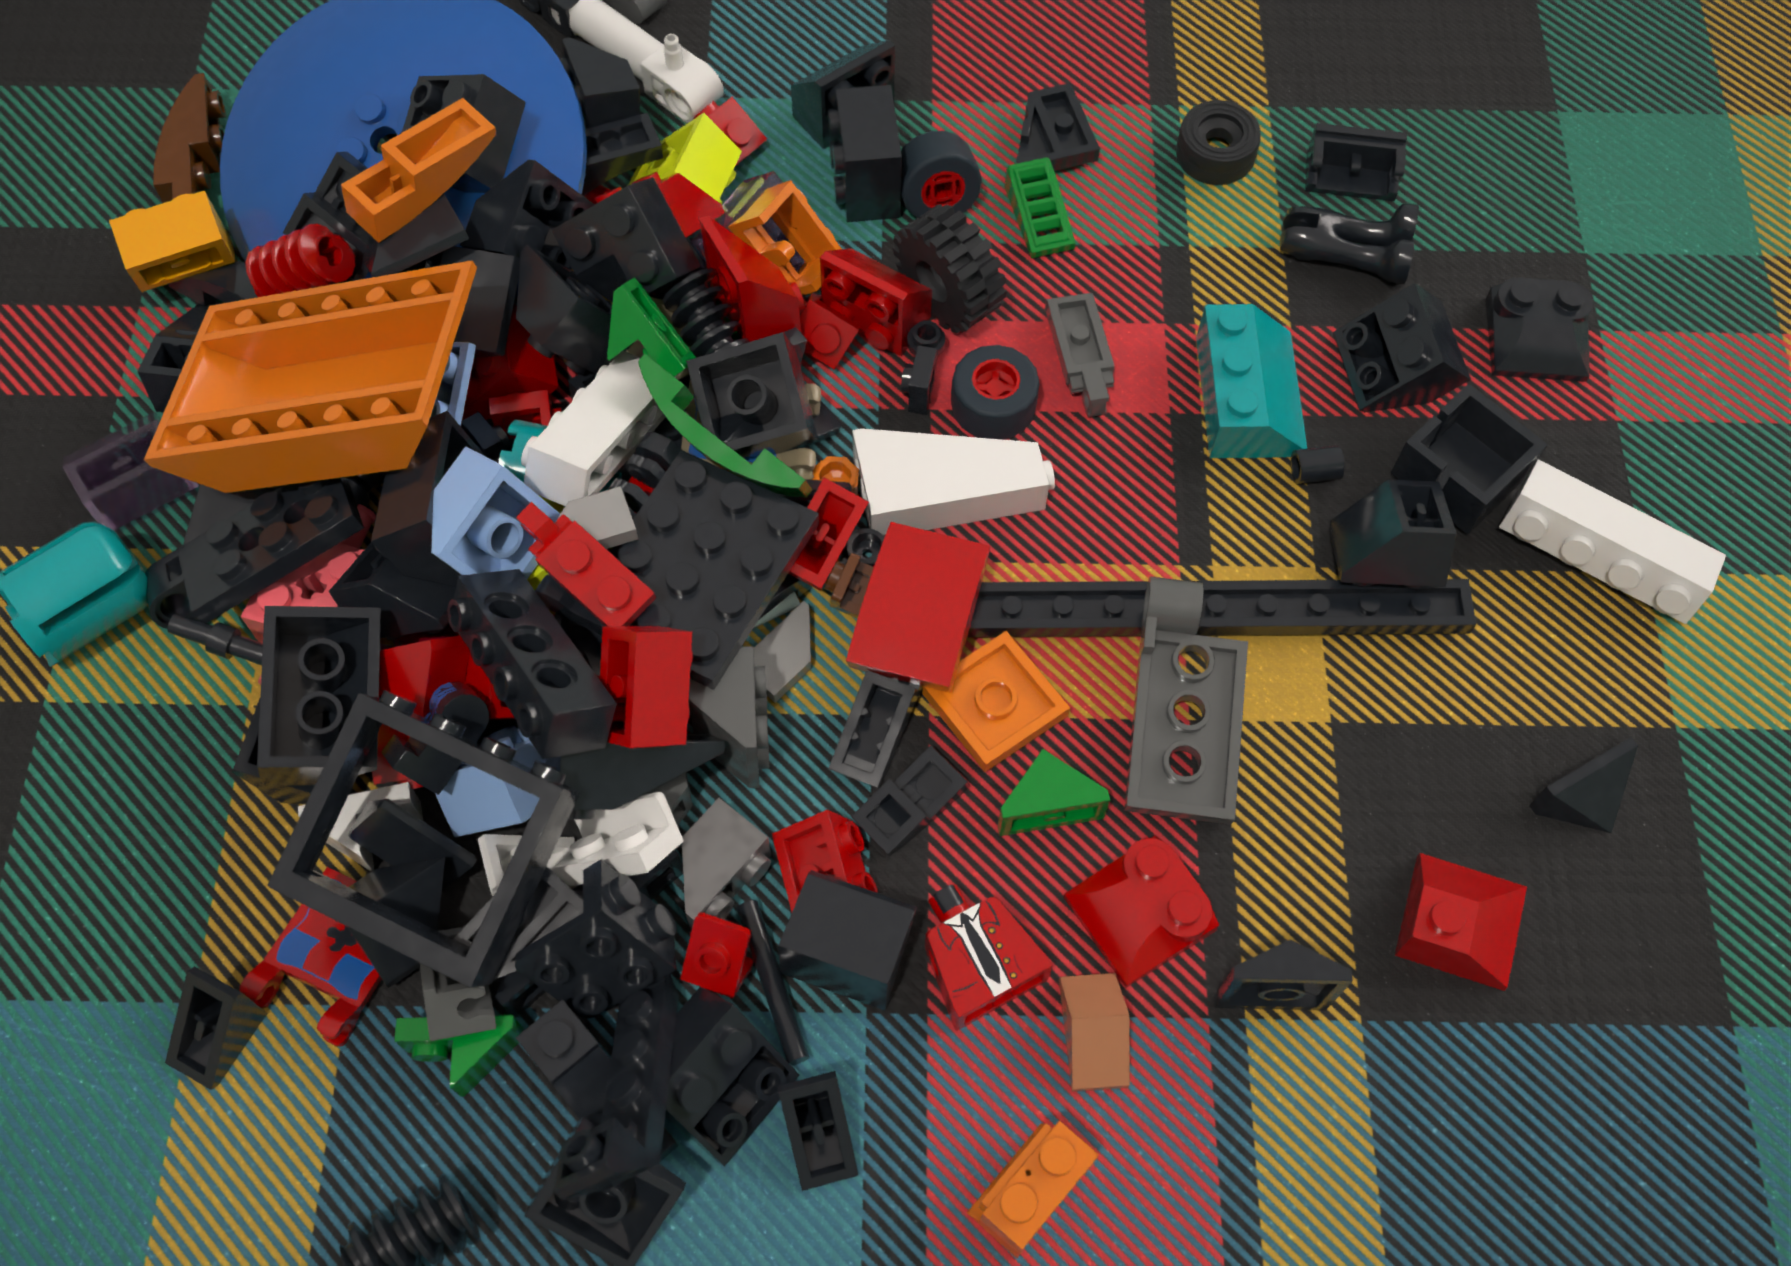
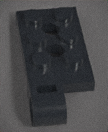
M347 477L282 485L273 492H266L256 498L248 507L228 519H221L215 522L205 533L153 563L145 572L148 577L147 602L152 620L158 626L168 629L171 617L178 613L207 624L362 530L364 525Z

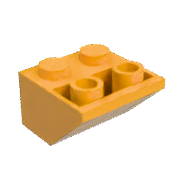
M205 190L195 194H182L175 197L172 201L147 209H134L124 216L109 220L125 269L141 292L235 262L234 245L231 237Z

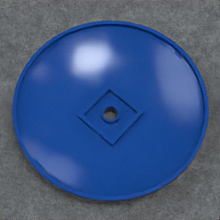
M330 0L313 9L282 33L259 58L246 77L234 101L226 124L220 160L221 196L231 235L242 258L246 262L248 253L254 247L262 246L268 241L277 240L280 236L285 235L283 231L303 194L316 191L336 152H349L367 168L383 160L382 154L377 152V145L385 135H399L403 130L411 104L410 96L419 76L485 74L526 102L504 178L528 159L536 160L578 193L582 194L587 158L585 124L573 83L560 59L547 41L529 22L497 0ZM449 188L444 194L462 226L466 229L475 201L485 193H466ZM518 285L515 298L518 296Z

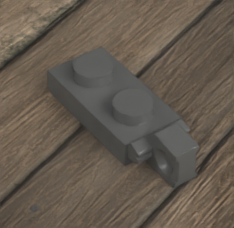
M1093 293L1046 299L1045 312L1066 385H1069L1071 394L1081 392L1087 417L1107 414L1106 403L1109 401L1107 388L1113 387L1115 365Z

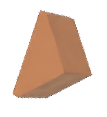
M1116 974L1059 977L1071 1092L1128 1088L1130 1086L1129 1012Z

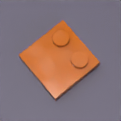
M1007 631L959 661L951 693L923 686L922 690L924 697L984 772L1068 717L1070 711L1069 705Z

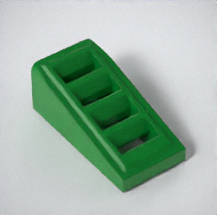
M1041 158L1008 166L1006 170L1005 191L1030 257L1036 258L1075 249V239L1050 159ZM1044 196L1043 199H1038V200H1034V201H1029V202H1027L1028 199H1033V198H1038V197ZM1051 213L1050 216L1032 219L1035 216ZM1057 228L1058 231L1057 233L1039 237L1036 235V232Z

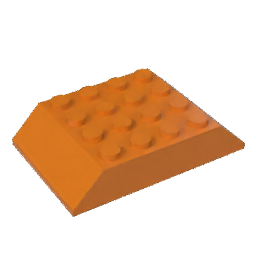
M471 260L209 306L144 461L150 467L224 493L407 469L428 426L477 266Z

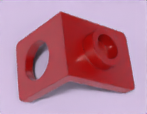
M698 913L694 919L680 980L734 998L753 966V959L746 957L751 931L746 927L707 913Z

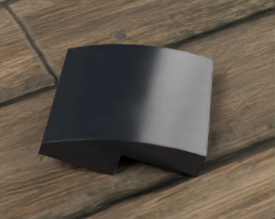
M336 152L316 191L303 194L283 233L289 235L291 232L303 229L309 224L318 223L323 225L332 233L346 240L355 253L353 273L344 282L373 278L363 262L370 234L346 212L341 188L342 183L368 168L349 152Z

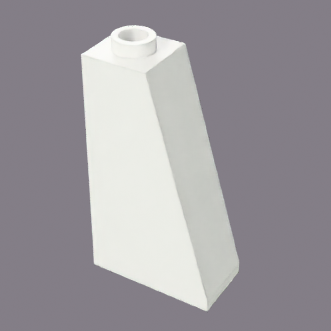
M874 429L852 430L853 459L855 466L859 469L860 490L862 498L869 501L865 508L869 529H874L882 535H886L890 522L930 530L1045 510L1048 490L1055 488L1052 464L1050 460H1042L1038 442Z

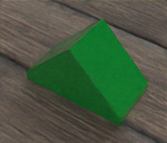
M1042 749L1000 809L997 826L999 836L1104 819L1110 803L1108 790Z

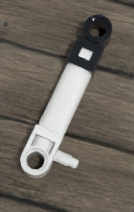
M519 0L531 12L541 10L544 21L566 37L576 39L580 36L594 47L628 60L634 76L643 81L645 94L685 123L692 121L712 101L716 102L724 94L722 82L716 72L707 63L681 47L676 35H667L664 38L665 44H662L602 0Z

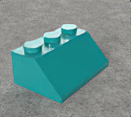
M1254 304L1205 305L1196 336L1209 458L1291 457L1293 450L1306 449L1307 442L1291 331Z

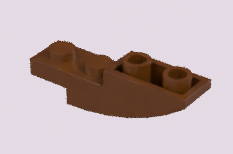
M204 73L195 74L183 88L173 104L160 134L154 161L153 186L163 203L172 201L175 197L182 194H195L204 190H210L212 188L210 174L220 172L222 142L225 133L220 124V118L226 117V110L219 90L212 91Z

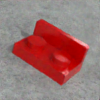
M827 809L772 833L791 912L810 870L878 893L873 878L865 870L861 851L864 850L862 834L858 826L850 819Z

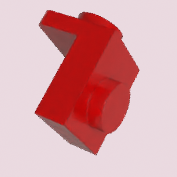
M733 96L720 107L715 101H712L694 117L695 119L702 113H705L742 151L735 167L767 140Z
M814 292L811 293L807 301L804 300V310L799 311L801 333L807 339L804 351L832 369H835L858 333L860 325L820 301L822 295Z
M548 390L527 393L513 392L506 396L489 398L490 416L494 426L499 424L509 439L516 438L515 435H509L508 428L515 419L548 426L552 416L557 411L563 412L562 407L553 408Z

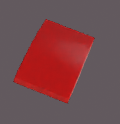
M890 522L854 629L846 658L848 666L853 669L865 672L868 670L885 677L951 693L962 649L966 644L991 548L990 545Z

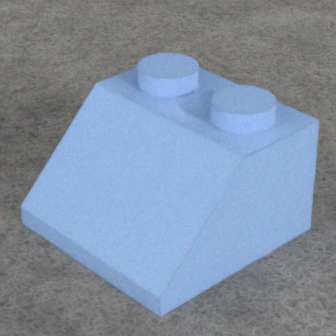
M465 446L433 491L431 553L461 575L520 569L525 578L528 579L538 565L535 560L536 557L528 550L536 540L520 526L521 523L516 519V516L531 502L553 522L558 519L560 513L503 465Z

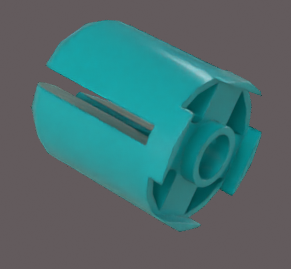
M96 521L78 524L0 571V595L8 603L5 609L12 618L11 624L39 658L45 655L50 667L143 611L148 604V577L133 554L127 550L118 534Z

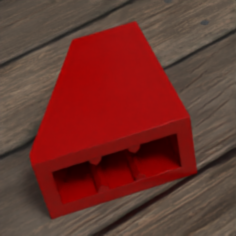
M454 636L380 650L379 698L384 690H388L400 697L408 698L417 703L413 713L424 718L429 713V703L433 693L441 685L448 682L465 683L469 648L461 636ZM382 724L378 732L377 770L371 771L374 785L397 781V784L409 782L411 789L423 787L394 770L381 753L394 734L405 741L410 736Z

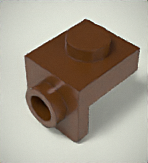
M851 552L846 565L839 561L836 562L825 589L833 593L830 599V607L858 619L874 567L861 562V556Z

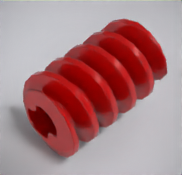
M318 223L309 224L303 229L291 232L289 235L280 236L277 240L268 241L262 246L254 247L246 258V273L258 297L344 282L352 275L355 267V253L346 240L332 233L327 227Z

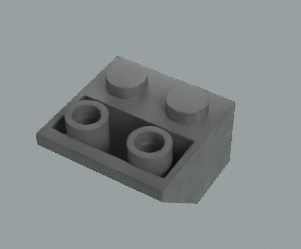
M753 646L740 648L714 690L690 679L689 706L694 734H708L725 741V752L715 757V759L748 788H760L759 769H769L765 666H755Z

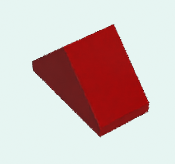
M824 477L807 507L819 513V525L788 574L821 591L869 501Z

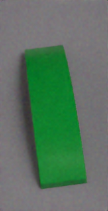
M646 354L639 359L638 364L643 379L658 407L670 423L704 457L716 466L774 493L807 498L813 489L804 478L765 448L751 465L684 412L685 408L694 399V396L683 383Z

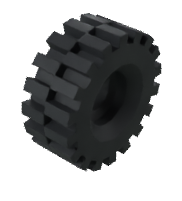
M939 204L897 232L893 239V242L896 244L893 248V254L900 260L896 263L899 273H903L905 276L932 289L931 318L937 317L939 325L944 329L950 327L953 333H959L960 331L963 333L1003 305V299L1006 298L1007 290L1002 286L1006 284L1004 274L998 272V268L1002 266L999 258L993 257L989 251L992 245L987 238L983 241L978 235L980 232L978 226L974 222L969 225L967 223V216L960 210L954 213L952 206L945 205L942 207Z

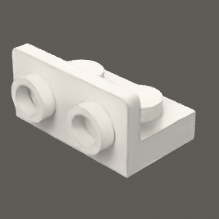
M655 792L641 795L614 810H596L595 818L575 819L583 838L570 846L572 853L553 867V870L569 886L583 884V870L600 859L620 875L632 876L648 873L683 842L664 794Z

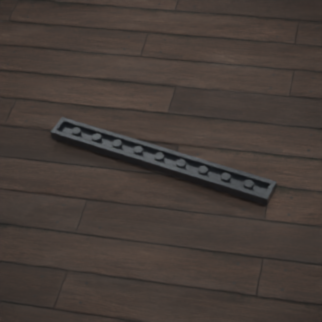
M1447 579L1446 587L1427 586L1423 589H1412L1403 585L1375 584L1364 587L1340 582V580L1192 581L1203 583L1202 612L1199 628L1196 635L1470 634L1476 626L1469 579ZM1148 581L982 582L967 637H997L1005 631L1011 637L1141 636L1144 599Z

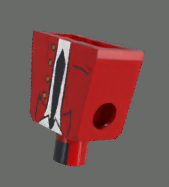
M956 884L939 890L929 898L928 902L941 924L926 933L925 949L956 1031L1048 981L1053 964L997 898L989 897L970 908Z

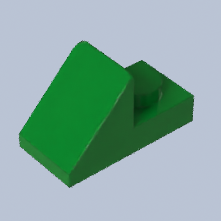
M634 277L617 288L613 294L607 359L610 361L636 340H639L644 346L642 349L643 355L646 354L675 377L688 367L687 360L696 357Z
M513 1015L495 1016L496 1029L430 1041L427 1017L396 1018L394 1042L406 1052L412 1053V1059L417 1061L447 1060L448 1052H452L450 1089L460 1097H464L519 1044L516 1037L524 1031V1028Z

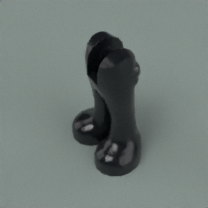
M1411 203L1401 204L1392 217L1386 221L1363 220L1317 207H1291L1287 210L1283 219L1285 230L1280 235V249L1286 254L1294 255L1299 261L1320 260L1339 263L1374 272L1387 282L1405 284L1413 257L1414 241L1412 239L1416 228L1419 205Z

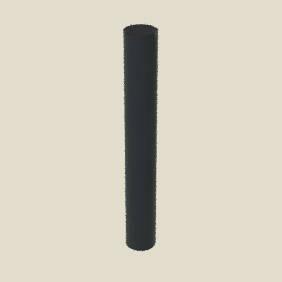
M756 900L744 902L737 906L736 909L742 926L751 931L748 945L786 1060L791 1066L802 1063L810 1057L758 902Z

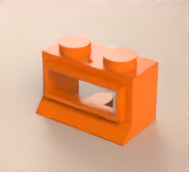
M791 180L767 188L743 216L728 226L734 235L776 264L788 283L795 282L802 296L817 292L821 287V255L825 251L842 249L836 242L833 233L825 227L810 207L805 195L796 188ZM771 217L789 242L785 240L774 242L762 225ZM795 249L805 261L798 271L789 262L795 254Z
M1060 1120L1054 1128H1051L1047 1123L1045 1125L1041 1123L966 1213L1014 1257L1018 1258L1025 1250L1029 1241L1080 1178L1085 1176L1099 1154Z

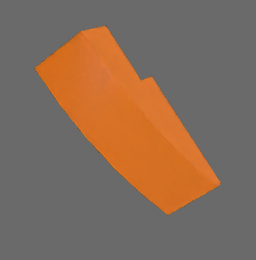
M464 98L456 101L381 145L382 161L341 184L346 212L380 243L407 225L443 195L478 159L496 136V127Z

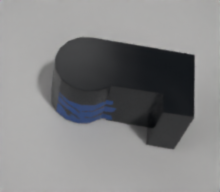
M448 682L441 685L433 693L429 703V713L424 717L431 720L433 714L437 713L466 726L463 736L477 742L489 722V710L486 703L467 684ZM395 734L381 751L394 770L437 795L442 792L463 762L412 737L405 741Z

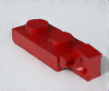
M532 502L516 516V519L521 523L520 526L536 540L528 550L536 557L535 560L538 565L603 625L630 626L657 598L648 586L575 520L572 522L567 516L562 514L553 522Z

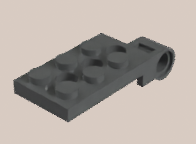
M1150 576L1147 582L1143 607L1124 811L1231 825L1235 821L1248 641L1196 635L1202 612L1203 583ZM1187 651L1196 652L1205 660L1206 670L1194 675L1186 673L1179 665L1178 656ZM1180 701L1195 703L1201 710L1202 720L1195 725L1181 723L1174 714V705ZM1177 751L1190 753L1197 761V773L1192 776L1176 774L1169 764L1170 755Z

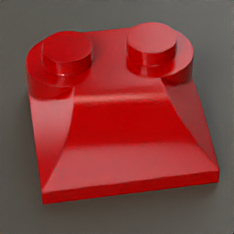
M1156 836L1136 841L1129 847L1126 854L1111 862L1066 892L1063 896L1125 988L1213 934L1219 927L1210 900L1173 848Z

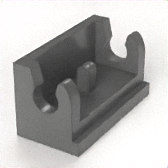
M463 927L441 930L439 932L454 939ZM420 963L430 1041L496 1029L489 985L470 988Z

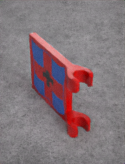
M329 867L322 873L347 887L357 882ZM301 904L263 961L243 979L239 991L260 1008L264 1009L273 1001L284 974H287L338 999L320 1018L317 1030L323 1035L326 1042L341 1047L350 1038L362 1009L382 979L344 924Z

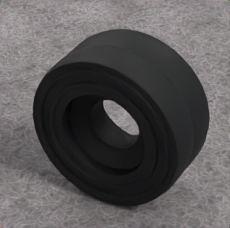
M1212 100L1196 105L1185 115L1180 126L1176 154L1181 168L1190 177L1205 184L1227 185L1241 180L1251 170L1256 159L1261 140L1259 123L1250 111L1230 101ZM1209 138H1220L1226 140L1230 146L1218 148L1209 145L1206 140Z

